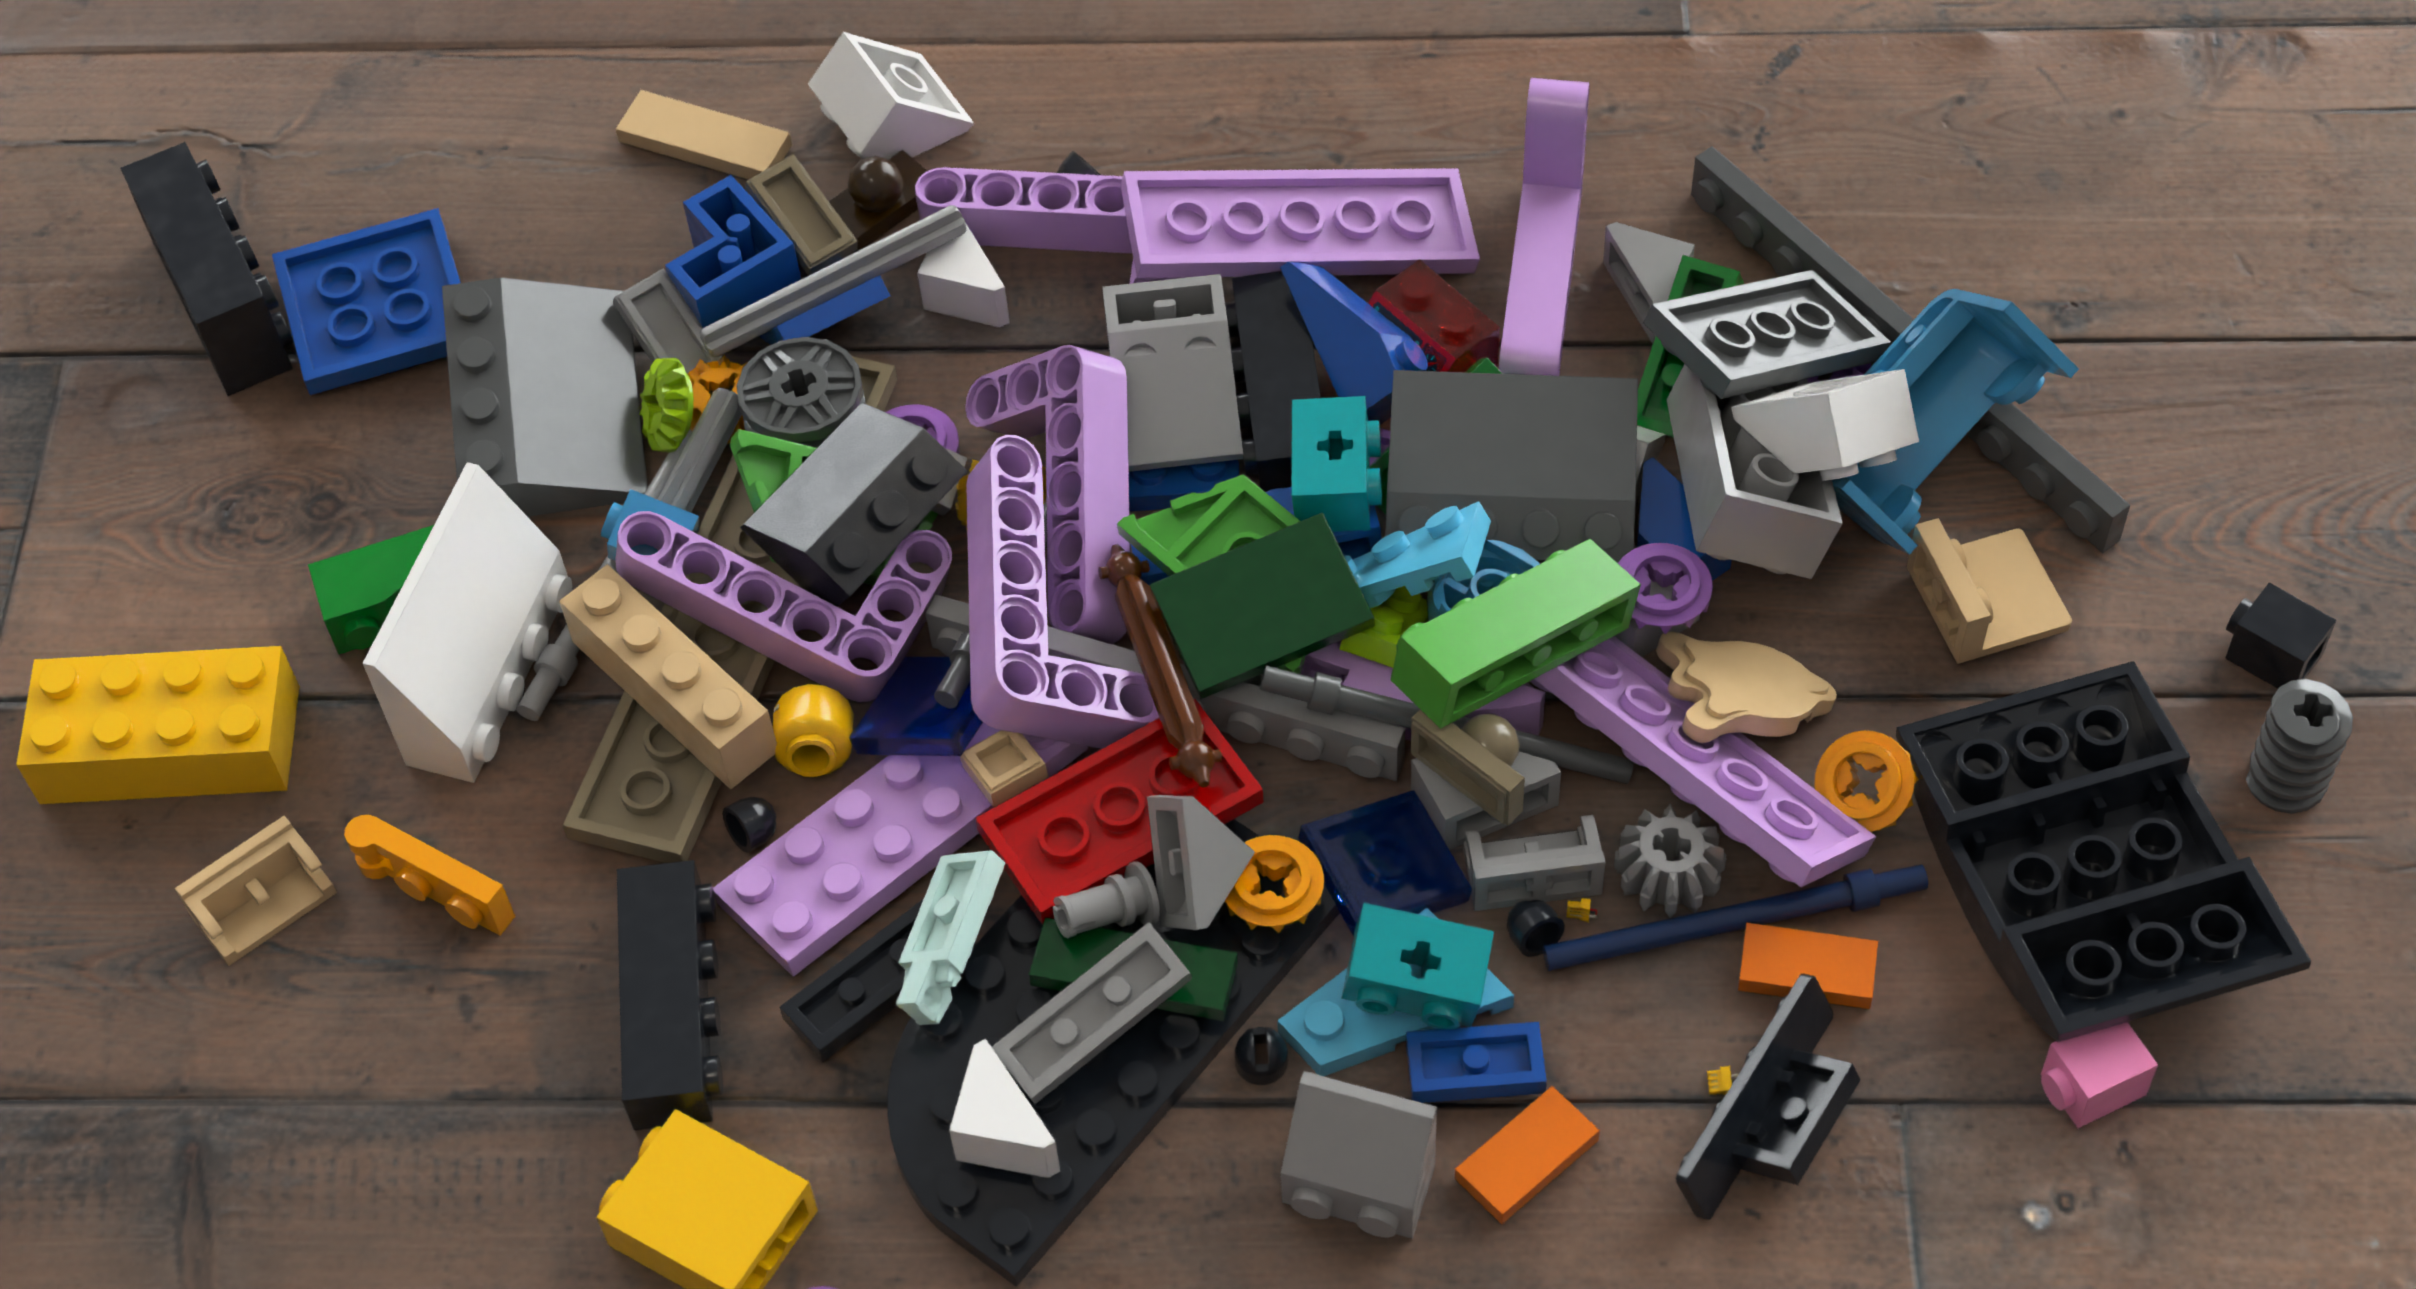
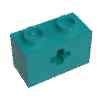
M1366 396L1292 400V503L1294 516L1298 520L1303 521L1323 512L1332 532L1370 531V506L1382 505L1380 468H1370V457H1381V435L1379 420L1368 421Z
M1364 902L1355 928L1341 999L1354 1001L1358 1008L1372 1014L1389 1015L1399 1011L1421 1016V1020L1424 1023L1435 1028L1457 1029L1461 1025L1471 1027L1481 1006L1494 931ZM1409 964L1421 966V977L1423 978L1411 976L1412 969Z

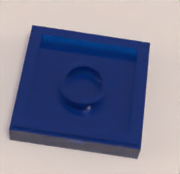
M904 657L850 735L849 739L856 753L862 755L961 756L983 723L972 707L971 684L968 685L955 708L943 707L935 700L934 694L952 664L949 657Z
M1414 790L1301 825L1298 840L1307 846L1318 858L1323 869L1324 885L1353 937L1364 902L1419 914L1425 908H1428L1432 913H1436L1469 901L1473 889Z

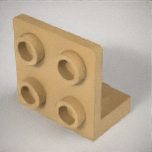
M1939 518L1915 525L1912 540L1918 546L1908 557L1907 569L1957 664L2060 634L2070 629L2072 618L2022 529L2016 528L1961 545L1957 539H1950Z

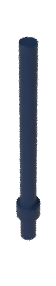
M1922 864L1874 874L1871 869L1844 874L1843 881L1544 945V961L1547 970L1553 971L1745 929L1746 922L1765 925L1849 907L1852 912L1879 907L1881 899L1927 890L1928 877Z

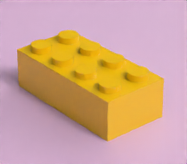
M282 646L35 659L16 765L39 804L287 791L300 686Z

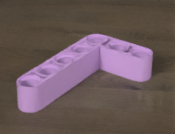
M1541 78L1530 79L1526 112L1523 186L1499 359V370L1502 374L1559 376L1583 183L1590 85L1588 82Z
M943 167L925 172L918 178L915 185L920 220L950 205H955L980 246L1132 253L1121 192L1123 176ZM1133 258L1132 270H1131V277H1130V284H1131V283H1140V282H1150V281L1168 280V279H1177V278H1137L1136 270H1135V264H1134V258Z
M1063 345L978 378L970 387L966 398V415L972 425L1004 435H1017L1028 439L1046 432L1049 623L1056 629L1113 644L1122 638L1127 629L1115 600L1117 587L1110 583L1108 578L1100 579L1098 569L1099 567L1106 566L1107 561L1111 557V547L1114 544H1119L1125 551L1130 552V543L1119 535L1117 523L1123 517L1129 516L1126 370L1122 362L1116 358L1073 345Z
M1004 435L997 438L968 475L966 484L970 684L973 710L982 722L998 730L1018 732L1019 734L1103 749L1158 719L1159 715L1143 674L1048 655L1041 457L1034 445L1022 437Z
M651 511L636 512L629 515L621 523L618 530L616 548V570L631 586L821 685L839 691L845 698L857 702L874 700L886 690L927 620L926 612L934 595H942L952 561L951 547L940 534L930 530H916L909 533L895 549L858 613L854 616L674 521ZM639 544H647L656 548L658 552L652 555H641L634 552L631 548ZM913 562L925 563L933 568L934 572L922 574L914 571L909 564ZM691 573H703L711 577L713 581L707 584H696L688 580L686 576ZM747 601H757L765 605L768 610L762 613H752L746 611L740 604ZM895 610L903 614L906 619L900 622H893L885 619L880 612ZM810 629L819 633L823 639L817 642H808L799 638L795 632ZM855 658H866L873 661L878 668L864 671L856 668L850 661Z

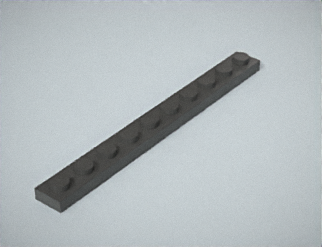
M1713 146L1695 157L1691 195L1699 207L1707 213L1714 214L1733 231L1741 244L1753 248L1768 261L1779 277L1814 270L1891 341L1890 345L1911 324L1914 319ZM1994 403L1966 434L1978 444L1982 453L1989 460L1998 462L2016 477L2030 496L2037 500H2042L2063 518L2075 535L2080 538H2086L2102 553L2120 541L2130 504L2014 404L2001 405Z

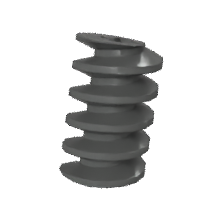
M2309 679L2293 680L2278 688L2272 697L2271 706L2266 713L2265 721L2260 729V735L2256 739L2255 748L2250 755V770L2246 777L2250 792L2261 804L2275 811L2293 814L2307 811L2321 802L2329 788V783L2334 776L2335 768L2339 764L2341 754L2346 747V742L2352 733L2353 716L2348 703L2338 691L2322 682Z

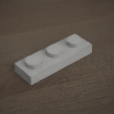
M1148 922L994 1044L992 1049L1029 1098L1036 1104L1193 978L1184 964Z

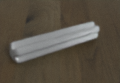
M718 388L713 392L658 500L692 512L742 415L738 394L724 388Z

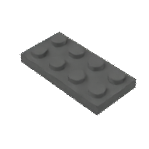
M1814 270L1654 303L1651 305L1643 322L1661 340L1663 347L1669 353L1677 356L1700 378L1702 385L1707 390L1716 394L1721 399L1873 363L1880 358L1891 343L1889 339Z

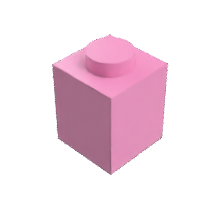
M2125 1022L2061 1042L2055 1041L2051 1043L2041 1072V1082L2044 1092L2052 1105L2058 1110L2065 1109L2076 1127L2080 1128L2146 1096L2158 1064L2130 1024Z

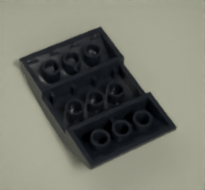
M2134 661L1897 727V741L1910 753L1913 770L1919 779L1914 784L1913 793L1942 868L1971 928L2014 997L2032 1019L2057 1042L2310 968L2311 959L2250 857L2238 860L2189 777L2187 769L2190 755Z

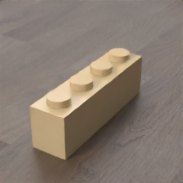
M608 564L559 600L573 643L729 789L734 788L775 755L777 742L768 710Z

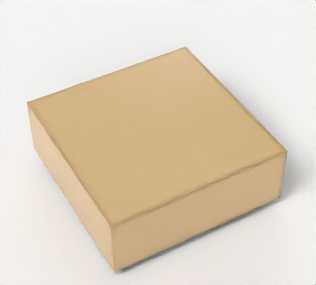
M1000 730L959 753L963 768L993 807L1002 804L1049 777L1045 762L1023 734L1018 732Z

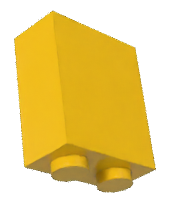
M675 1109L662 1127L657 1126L648 1133L640 1147L638 1161L624 1180L615 1181L607 1189L601 1200L599 1214L596 1218L608 1246L685 1289H764L818 1209L809 1181Z

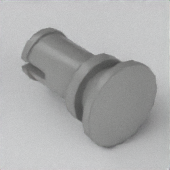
M1137 861L1126 866L1124 877L1120 874L1108 876L1105 879L1104 885L1067 896L1061 895L1053 901L1056 905L1053 906L1054 918L1058 929L1065 938H1071L1076 934L1115 922L1118 926L1124 927L1134 923L1135 918L1143 925H1146L1148 922L1153 925L1159 918V900L1153 879L1145 866Z

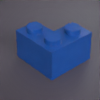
M732 175L683 202L694 248L667 263L665 268L668 276L703 328L801 280L794 243Z

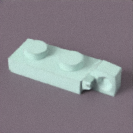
M993 850L951 854L940 857L898 962L905 969L904 985L896 1005L902 1008L919 1025L939 1024L952 1001L950 987H955L961 979L960 974L963 973L972 953L973 945L1005 866V862Z

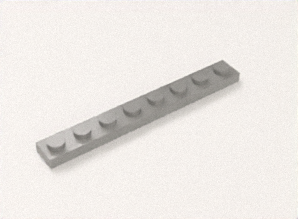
M935 594L926 612L932 648L938 649L943 654L949 656L961 634L969 632V604ZM1047 626L1048 655L1143 674L1134 650ZM1180 664L1192 698L1198 701L1219 731L1229 733L1241 742L1250 744L1261 742L1288 750L1291 754L1303 760L1314 761L1320 759L1348 767L1352 772L1362 777L1375 778L1379 776L1397 782L1405 762L1404 727L1336 709L1332 715L1307 709V702L1262 691L1259 690L1260 686L1241 682L1200 699L1185 665Z

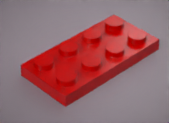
M1195 698L1193 700L1204 726L1202 741L1208 744L1212 750L1220 749L1222 754V762L1214 763V767L1210 772V784L1207 787H1200L1194 779L1184 776L1179 769H1170L1169 757L1177 756L1178 749L1168 742L1160 718L975 818L979 834L990 850H993L1005 862L1003 869L1042 925L1045 918L1055 919L1053 906L1056 905L1053 901L1056 897L1061 895L1067 896L1104 885L1105 879L1114 874H1120L1124 877L1126 866L1132 862H1140L1145 868L1154 864L1147 797L1154 795L1194 797L1223 824L1264 803L1263 788Z

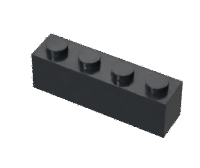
M1282 271L1232 278L1235 302H1227L1225 306L1229 337L1240 336L1241 343L1239 347H1231L1235 383L1246 381L1247 392L1236 393L1240 429L1252 427L1253 438L1242 440L1246 476L1258 474L1260 488L1264 492L1277 488L1292 487V400L1321 398L1312 338Z
M694 860L617 869L623 1105L633 1130L650 1129L657 1126L662 1127L675 1109L700 1123L713 1121L712 1096L723 1094V1077L719 1055L710 1056V1037L720 1036L721 1034L717 998L708 997V979L718 978L716 945L714 939L706 940L705 923L716 921L713 886L711 883H701Z

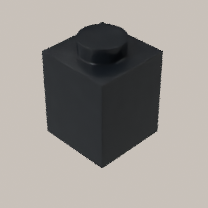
M2269 582L2254 602L2244 598L2232 614L2226 630L2232 633L2233 637L2225 659L2278 689L2290 681L2302 680L2307 677L2323 656L2336 619Z

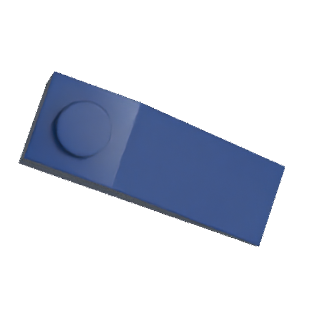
M1291 261L1282 265L1280 269L1338 397L1366 396L1368 421L1379 420L1380 424L1390 419L1393 370L1426 371L1428 362L1422 349L1408 334L1323 267Z

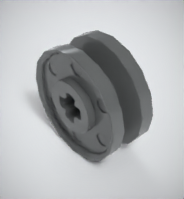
M799 337L781 340L760 350L743 367L737 383L739 407L746 431L818 448L861 402L866 404L859 365L846 349L824 339Z

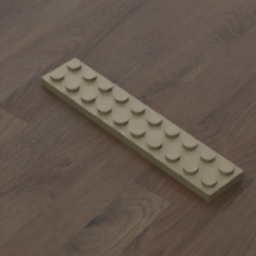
M852 356L859 365L866 404L884 411L897 382L895 365ZM732 456L697 534L802 588L777 563L771 562L770 556L740 528L754 512L735 458ZM691 573L686 576L688 580L696 584H707L713 581L711 577L703 573ZM747 601L740 604L746 611L752 613H762L768 610L765 605L757 601ZM664 604L661 613L758 701L775 660ZM624 691L562 826L568 839L664 863L688 861L722 781Z

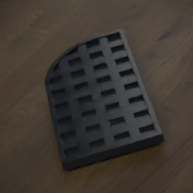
M1235 819L1224 824L1243 842L1260 837ZM1152 864L1146 869L1151 875L1157 890L1155 865ZM1258 871L1261 883L1260 894L1271 890L1277 896L1281 895L1283 898H1286L1283 889L1284 878L1272 881L1267 876L1263 877ZM1324 878L1321 904L1316 905L1309 912L1304 924L1295 921L1285 925L1280 933L1272 927L1259 925L1251 930L1245 920L1237 915L1230 916L1225 901L1208 928L1200 930L1161 926L1159 911L1158 921L1152 926L1162 939L1237 953L1238 966L1224 1021L1154 1009L1036 1104L1033 1103L1011 1075L1056 1142L1060 1172L1050 1178L956 1161L949 1132L974 1045L986 1039L992 1047L1061 992L1030 985L1029 972L1043 925L1021 895L973 947L964 971L960 974V981L955 987H950L952 1001L940 1023L919 1025L911 1017L896 1048L887 1091V1116L890 1136L901 1175L923 1214L942 1233L1017 1287L1346 907V892ZM1135 918L1134 923L1124 927L1118 926L1115 922L1099 928L1134 934L1144 925Z

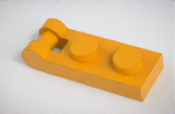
M369 814L360 815L348 822L344 836L351 851L355 854V860L361 873L365 877L381 879L390 876L394 878L398 887L412 898L425 901L429 897L444 905L446 911L456 921L471 929L481 925L501 936L516 917L505 889L499 882Z

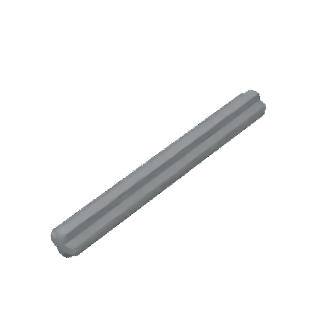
M950 205L704 327L700 332L702 343L711 357H719L769 332L776 326L963 235L967 231L965 220L955 205Z

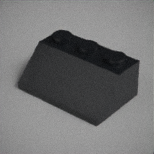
M861 402L740 528L804 590L838 607L859 588L968 471L924 428Z

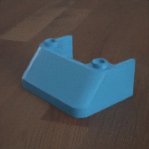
M1949 289L1932 300L1864 374L1905 369L1919 442L1895 450L1896 461L1861 468L1858 462V474L1832 480L1839 510L1876 540L1910 555L1918 545L1907 534L1915 527L1921 517L1918 510L1922 498L1915 490L1994 403L2007 405L2016 401L2018 404H2022L2030 400L2045 382L2043 375L2046 372L2071 378L2079 370L2011 301L1959 289Z

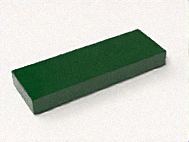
M1045 918L1029 972L1030 985L1063 991L1133 934L1098 927L1076 934L1074 937L1065 938L1058 929L1055 919ZM1163 939L1188 969L1193 979L1155 1009L1224 1021L1238 966L1237 953Z

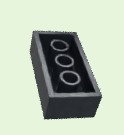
M183 142L121 167L120 169L150 238L227 396L292 370V365L284 347L294 343L293 338L280 311L273 314L270 313V310L279 307V303L266 275H261L260 272L253 275L251 272L259 268V264L246 236L239 234L233 237L231 232L240 229L226 197L214 199L212 195L221 190L208 161L205 159L196 163L186 142Z

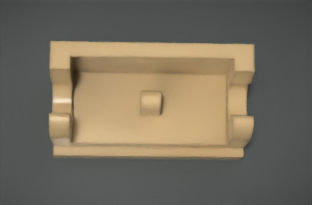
M285 815L175 888L193 922L228 966L337 893L333 883L320 868L322 866L321 862L293 828Z

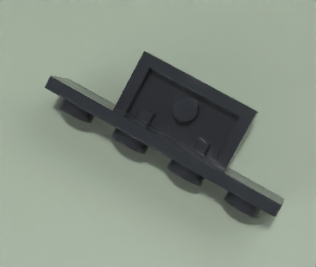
M1804 973L1800 974L1788 995L1782 998L1771 1023L1758 1044L1749 1051L1744 1066L1725 1097L1717 1103L1708 1125L1693 1149L1684 1156L1681 1162L1680 1169L1676 1175V1183L1696 1217L1706 1220L1712 1218L1740 1170L1798 1185L1861 1081L1853 1063L1812 1053L1833 1019V1010L1815 976Z

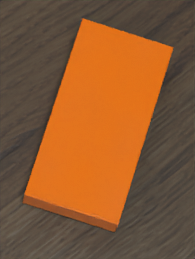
M1746 922L1738 991L1785 997L1800 974L1804 973L1816 977L1829 1004L1870 1009L1873 999L1878 941Z
M1551 1086L1456 1167L1455 1180L1500 1224H1503L1597 1143L1600 1130Z

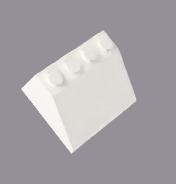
M466 463L363 661L365 671L406 766L472 783L475 782L484 762L491 761L496 754L500 740V729L509 711H515L522 699L525 686L524 680L533 662L538 660L548 644V631L557 613H562L559 600L572 591V580L567 575L558 548L479 465L473 463Z

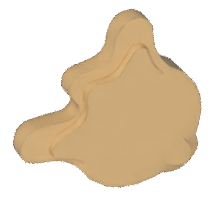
M1673 631L1666 634L1663 633L1659 639L1656 649L1657 655L1660 660L1674 670L1667 687L1669 694L1676 699L1695 703L1687 710L1682 728L1684 733L1696 742H1710L1727 733H1747L1769 737L1791 735L1796 732L1801 720L1805 719L1806 722H1809L1814 717L1826 715L1832 710L1835 703L1836 691L1827 681L1810 672L1789 655L1774 648L1744 641H1701Z

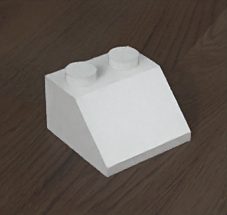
M845 32L839 37L808 83L822 103L820 106L822 112L839 125L848 138L846 141L848 147L863 159L878 156L889 160L902 150L913 158L968 132L974 124L921 54Z
M1905 369L1806 383L1731 407L1734 420L1794 474L1820 471L1822 481L1858 474V462L1859 466L1864 468L1896 461L1895 450L1919 442Z

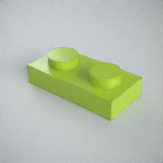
M1405 586L1396 588L1386 601L1379 606L1370 608L1374 616L1375 626L1341 640L1339 650L1393 668L1397 653L1396 646L1400 636L1412 625L1429 621L1427 600L1422 599L1421 594L1411 596Z

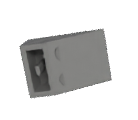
M1221 274L1102 287L1109 356L1122 362L1127 376L1128 472L1243 459L1228 320Z

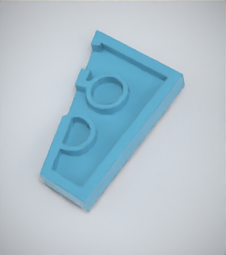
M1479 501L1460 510L1457 506H1450L1434 514L1428 519L1425 526L1407 535L1403 531L1393 532L1379 540L1370 552L1353 560L1349 555L1344 557L1369 608H1373L1386 601L1396 588L1405 586L1411 596L1430 591L1434 585L1433 580L1442 574L1450 572L1456 582L1473 578L1491 520Z
M1428 908L1419 913V915L1437 918ZM1409 964L1412 969L1411 976L1423 978L1421 977L1422 967L1416 964ZM1347 968L1277 1020L1278 1033L1320 1076H1326L1395 1051L1396 1044L1406 1041V1032L1440 1029L1424 1023L1421 1020V1016L1399 1011L1389 1015L1372 1014L1358 1008L1354 1001L1341 999ZM1487 968L1481 1006L1477 1014L1489 1010L1491 1015L1513 1008L1514 994Z

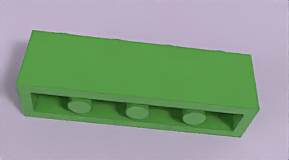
M1591 539L1566 551L1558 550L1551 554L1543 563L1522 574H1511L1503 579L1498 586L1473 599H1462L1450 611L1426 623L1419 622L1409 627L1397 642V653L1390 680L1441 729L1628 629L1641 584Z

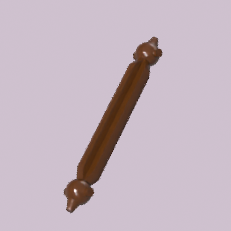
M1114 544L1111 547V557L1107 561L1106 566L1099 567L1098 569L1100 579L1108 578L1110 583L1117 587L1115 600L1167 740L1178 749L1177 756L1169 757L1170 769H1179L1184 776L1194 779L1200 787H1207L1210 784V772L1214 767V763L1222 762V754L1220 749L1212 750L1208 744L1202 741L1204 726L1164 621L1152 597L1150 586L1140 579L1142 573L1150 571L1149 562L1147 560L1140 561L1135 554L1125 551L1119 544Z

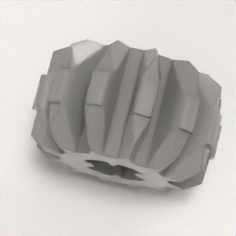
M1671 803L1664 810L1662 818H1658L1644 809L1638 817V826L1626 825L1625 829L1621 832L1620 847L1615 852L1614 868L1617 869L1618 874L1622 875L1621 888L1624 895L1640 894L1639 905L1642 907L1643 912L1656 903L1663 904L1666 914L1671 918L1677 911V904L1681 903L1696 913L1698 908L1702 906L1703 896L1714 897L1715 893L1718 892L1721 883L1720 874L1725 870L1726 853H1724V848L1718 847L1720 836L1716 826L1700 828L1701 818L1697 810L1683 819L1676 817V812Z

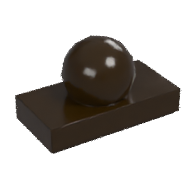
M903 150L889 160L878 156L860 160L850 170L848 188L829 201L857 239L858 247L855 252L863 249L918 210L915 185L918 178L927 170Z

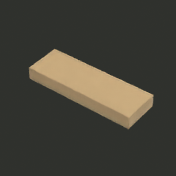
M640 90L616 127L618 140L621 143L745 179H751L784 160L792 146L790 133L787 131L644 90Z

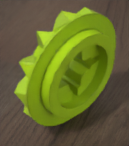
M677 358L655 359L650 366V371H647L644 376L645 387L644 391L640 394L642 409L639 415L643 417L642 433L648 439L652 450L674 452L688 434L691 426L694 403L692 384L680 360Z

